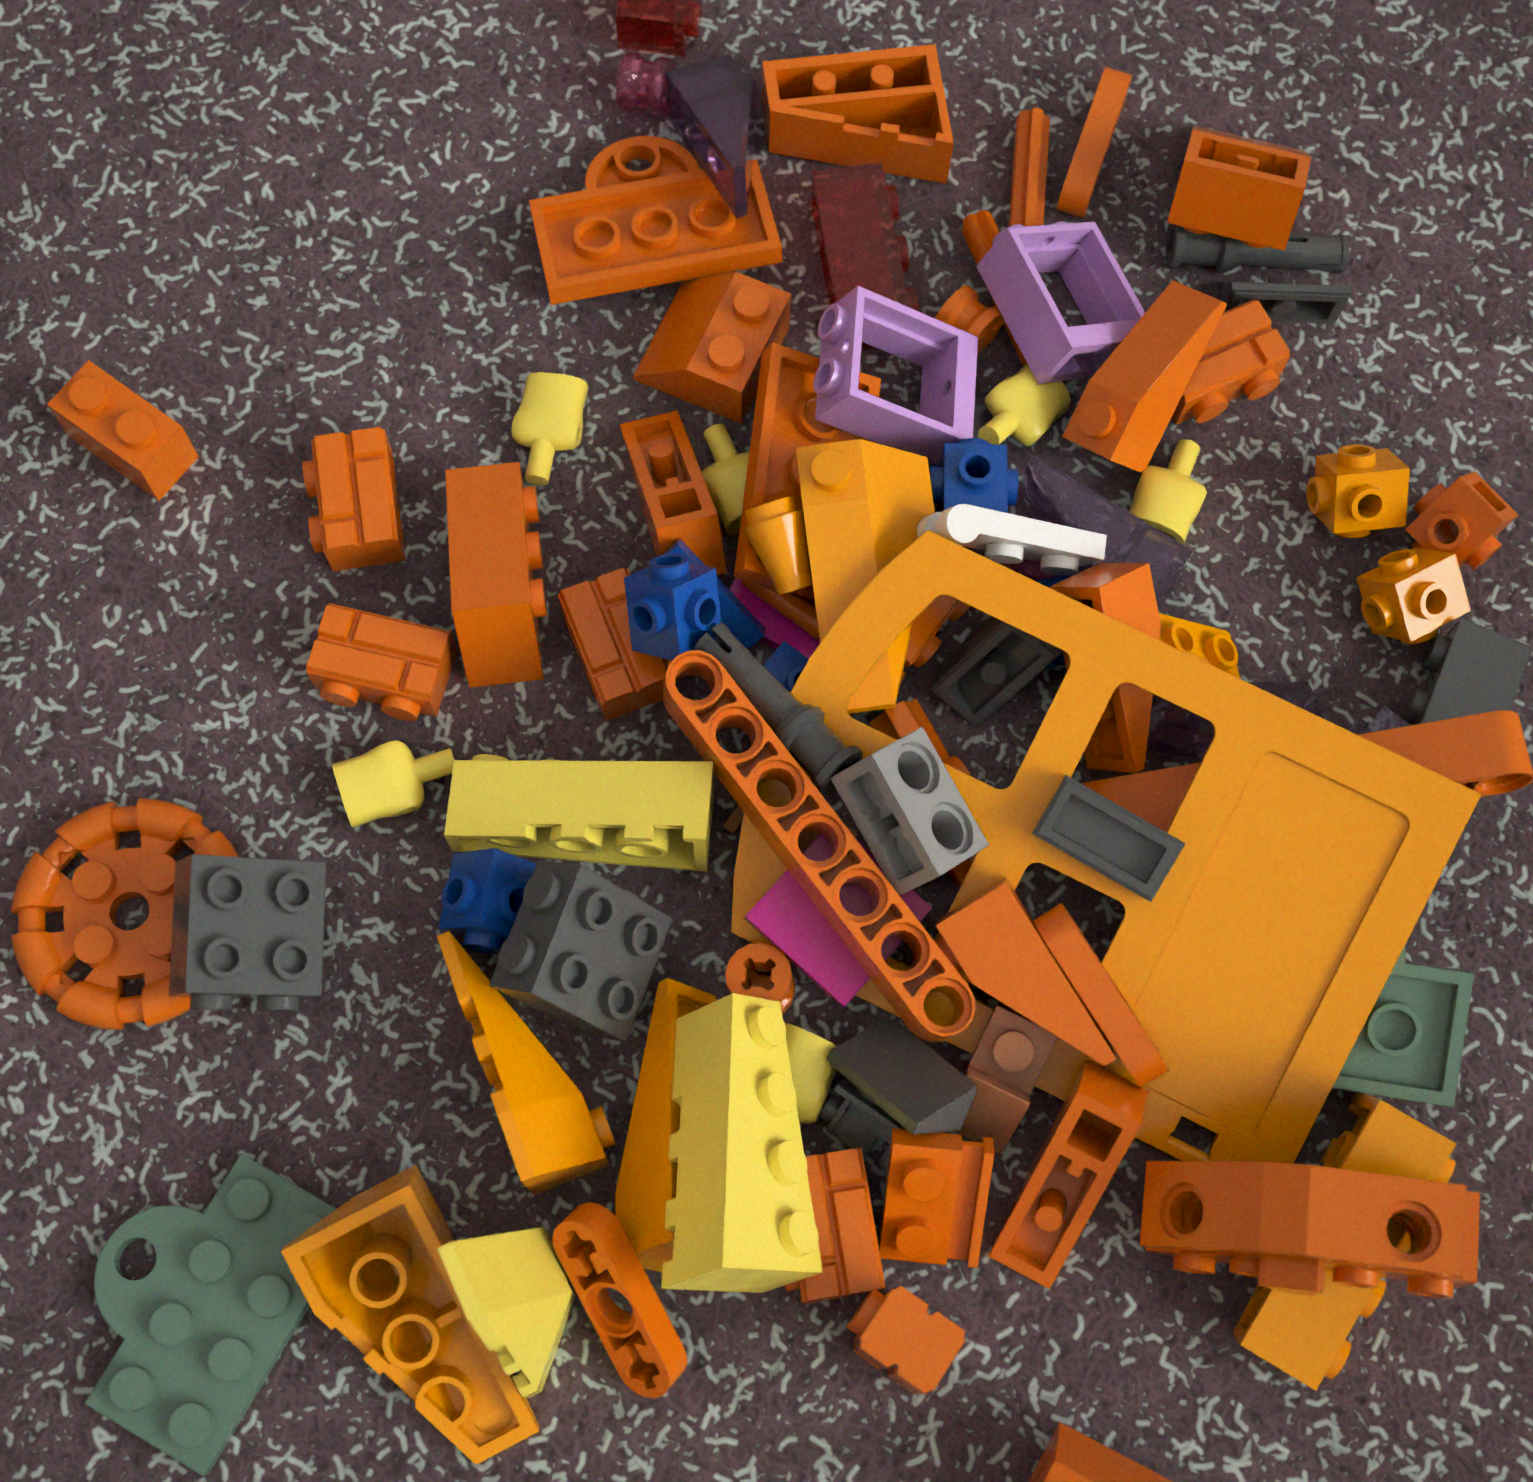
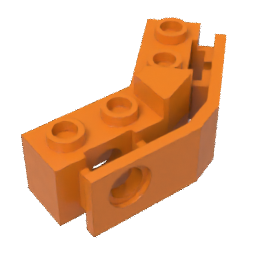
M1146 1161L1139 1246L1146 1247L1145 1251L1173 1257V1269L1177 1271L1214 1275L1216 1263H1230V1273L1258 1277V1286L1290 1294L1315 1296L1323 1293L1325 1270L1333 1271V1283L1339 1285L1378 1288V1277L1407 1281V1293L1412 1295L1451 1299L1453 1298V1287L1461 1288L1477 1283L1480 1192L1466 1191L1467 1185L1307 1164L1266 1161ZM1389 1219L1399 1222L1407 1230L1411 1243L1407 1254L1399 1252L1390 1243L1386 1230Z

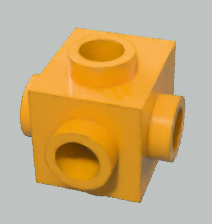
M1345 445L1338 449V453L1316 455L1315 477L1309 478L1306 489L1308 507L1311 513L1315 514L1333 534L1340 537L1362 538L1370 535L1371 530L1406 527L1410 468L1388 448L1375 449L1368 445Z
M1416 547L1398 550L1381 557L1378 560V567L1356 577L1362 597L1361 612L1365 621L1370 626L1372 634L1399 639L1403 644H1416L1435 637L1436 633H1438L1437 628L1471 611L1455 553Z

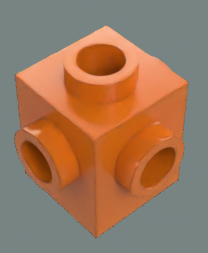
M1472 472L1459 477L1448 488L1439 483L1427 492L1413 507V510L1419 516L1405 530L1416 540L1412 543L1413 548L1455 553L1459 568L1467 564L1474 571L1500 549L1502 544L1495 537L1519 515L1476 472Z

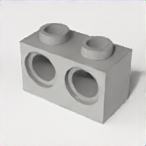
M923 726L830 778L886 879L899 896L943 875L989 846Z

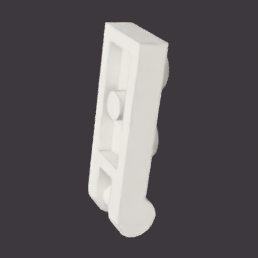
M958 504L945 509L943 512L927 515L918 523L916 530L917 539L929 530L961 546L984 550V557L996 563L1018 564L1023 562V559L1040 562V571L1053 575H1075L1078 573V567L1104 560L1107 537L1105 534L968 504Z

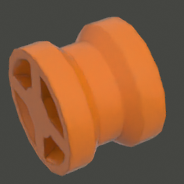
M964 285L955 291L935 317L937 320L977 336V355L995 338L1004 322L999 309L995 306L986 308L979 302L977 292L968 285Z
M762 942L747 944L737 950L728 961L725 976L726 985L731 994L736 993L779 1001L782 1014L786 1012L793 1002L796 989L791 965L781 950L774 945ZM754 970H756L757 972H768L771 970V973L769 975H758Z

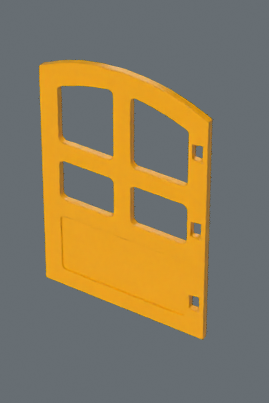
M927 530L887 564L843 611L809 658L790 693L803 705L811 704L812 706H818L824 712V723L848 747L856 745L863 752L862 759L897 741V739L851 717L847 710L848 701L872 667L898 636L938 597H952L1064 651L1070 659L1069 669L1010 786L1004 789L995 788L943 762L989 843V846L977 853L948 913L1004 878H1007L1015 891L1025 869L1032 863H1042L1122 903L1124 906V916L1101 963L1170 1069L1165 1074L1142 1087L1149 1092L1142 1125L1135 1137L1181 1161H1266L1294 1164L1482 794L1210 665V661L1188 650L1183 652ZM1122 683L1133 684L1209 721L1214 728L1213 739L1166 830L1168 834L1181 840L1185 845L1151 902L1032 834L1065 775L1072 777L1114 690ZM799 764L802 770L812 781L813 777ZM766 779L757 785V793L766 805L783 807L791 802V793L788 787L781 781ZM745 813L742 820L734 869L731 932L751 943L762 942L772 945L744 917L787 871V868ZM938 931V933H937L935 939L938 938L939 936H941V933H940L939 931ZM889 956L885 961L889 967L897 971H908L911 968V965L892 956ZM964 970L960 971L959 974L969 984L970 980ZM871 979L857 992L856 996L899 1017ZM937 991L929 992L924 1000V1012L933 1024L941 1027L951 1024L954 1017V1006L945 994ZM976 998V1011L970 1025L964 1031L944 1040L972 1055L994 1010L993 1007ZM1057 1038L1035 1087L1065 1101L1087 1059L1136 1085L1138 1084L1115 1050L1117 1060L1103 1066L1065 1041ZM1181 1116L1216 1133L1209 1146L1208 1154L1170 1135L1174 1132Z

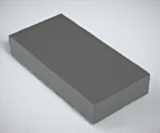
M1065 775L1032 832L1033 835L1150 902L1153 900L1185 845L1181 840Z

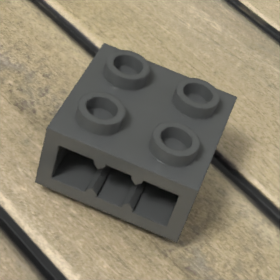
M191 854L175 862L169 997H190L191 1010H232V998L258 999L257 1011L297 1012L299 1011V1000L322 996L326 862Z
M538 861L532 877L524 888L523 901L510 934L499 951L498 964L489 986L578 1032L590 1036L627 1042L673 918L581 864Z

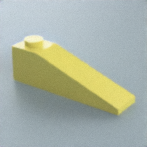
M544 1227L452 1241L437 1248L468 1322L488 1350L496 1352L506 1375L518 1373L513 1376V1380L519 1393L523 1398H530L542 1392L577 1296L554 1250L549 1232Z

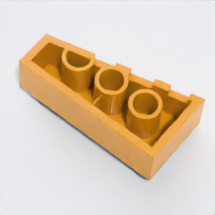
M1355 1092L1347 1111L1356 1115L1358 1119L1351 1132L1345 1130L1338 1139H1331L1320 1161L1323 1164L1322 1166L1448 1183L1456 1161L1450 1158L1456 1146L1455 1142L1381 1099ZM1389 1219L1386 1228L1388 1239L1394 1248L1406 1254L1411 1244L1409 1234L1399 1222ZM1325 1270L1324 1292L1315 1296L1290 1294L1258 1286L1257 1284L1233 1331V1335L1242 1347L1317 1391L1324 1376L1332 1380L1343 1368L1352 1346L1351 1342L1347 1341L1346 1338L1359 1315L1368 1318L1375 1311L1384 1295L1386 1282L1380 1279L1381 1277H1378V1288L1344 1286L1333 1283V1271Z

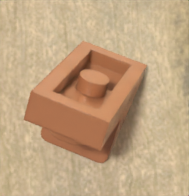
M997 1003L963 1074L976 1085L977 1089L961 1130L954 1132L974 1142H982L983 1137H992L994 1151L1002 1154L1031 1103V1092L1058 1037L1020 1013Z

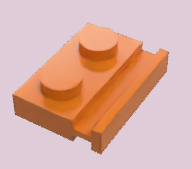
M892 1128L879 1233L881 1259L947 1265L948 1259L966 1260L967 1267L978 1268L995 1154L992 1137H983L982 1142L962 1141L961 1134H911L906 1129Z

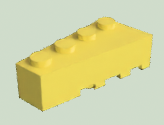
M490 754L475 755L472 757V760H454L444 837L451 851L456 852L496 848L518 857L708 872L714 806L713 761H560L552 759L518 761Z
M732 993L676 1019L672 1100L681 1107L680 1127L677 1132L670 1134L668 1160L678 1164L676 1198L666 1201L665 1229L674 1233L673 1260L663 1263L661 1289L764 1293L823 1273L818 1244L819 1235L814 1219L807 1174V1160L803 1149L796 1105L797 1096L793 1086L786 1042V1027L782 1016L781 1004L779 1001Z

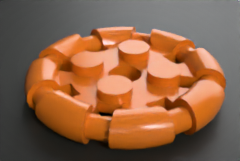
M139 798L136 805L118 807L115 801L94 806L70 818L54 830L59 836L41 855L36 851L33 853L22 871L13 895L11 913L18 915V933L11 936V941L18 965L27 982L38 996L47 994L58 1003L56 1007L58 1013L87 1026L123 1030L125 1023L144 1021L145 1025L150 1027L167 1022L190 1010V997H169L176 862L172 856L185 844L197 855L239 857L232 843L221 831L211 832L202 824L203 817L200 814L178 804L158 799ZM121 832H140L141 848L120 849ZM80 852L89 861L81 864L75 870L71 881L61 871ZM131 897L145 898L149 904V914L146 921L140 927L133 930L119 929L116 924L115 915L120 904ZM63 911L64 931L46 932V913ZM78 960H81L92 967L93 970L83 981L75 982L66 973ZM144 978L145 986L142 989L141 995L124 997L123 980Z

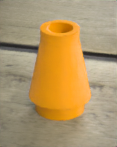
M788 496L745 510L744 513L749 526L743 528L772 579L777 595L813 585L803 509H797L794 496Z

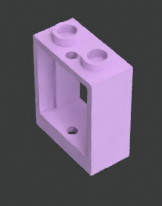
M1059 221L1051 225L1026 227L1021 224L1012 225L996 235L992 242L993 246L976 265L1038 384L1092 377L1145 314L1144 309L1095 222L1067 223ZM1039 273H1060L1087 325L1071 327L1066 325Z
M861 286L855 287L838 302L826 308L818 326V336L822 340L820 364L813 383L814 391L817 393L815 420L874 443L925 456L928 459V464L934 466L940 464L944 443H956L962 439L973 438L978 349L977 336ZM862 342L922 367L919 413L858 389Z

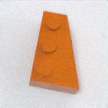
M936 44L762 61L761 106L769 153L947 184L954 142Z
M520 462L446 469L451 611L468 686L472 688L543 680L538 617L547 616L543 578L534 579L533 570L543 569V557L539 531L529 532V524L540 523L536 487H524Z

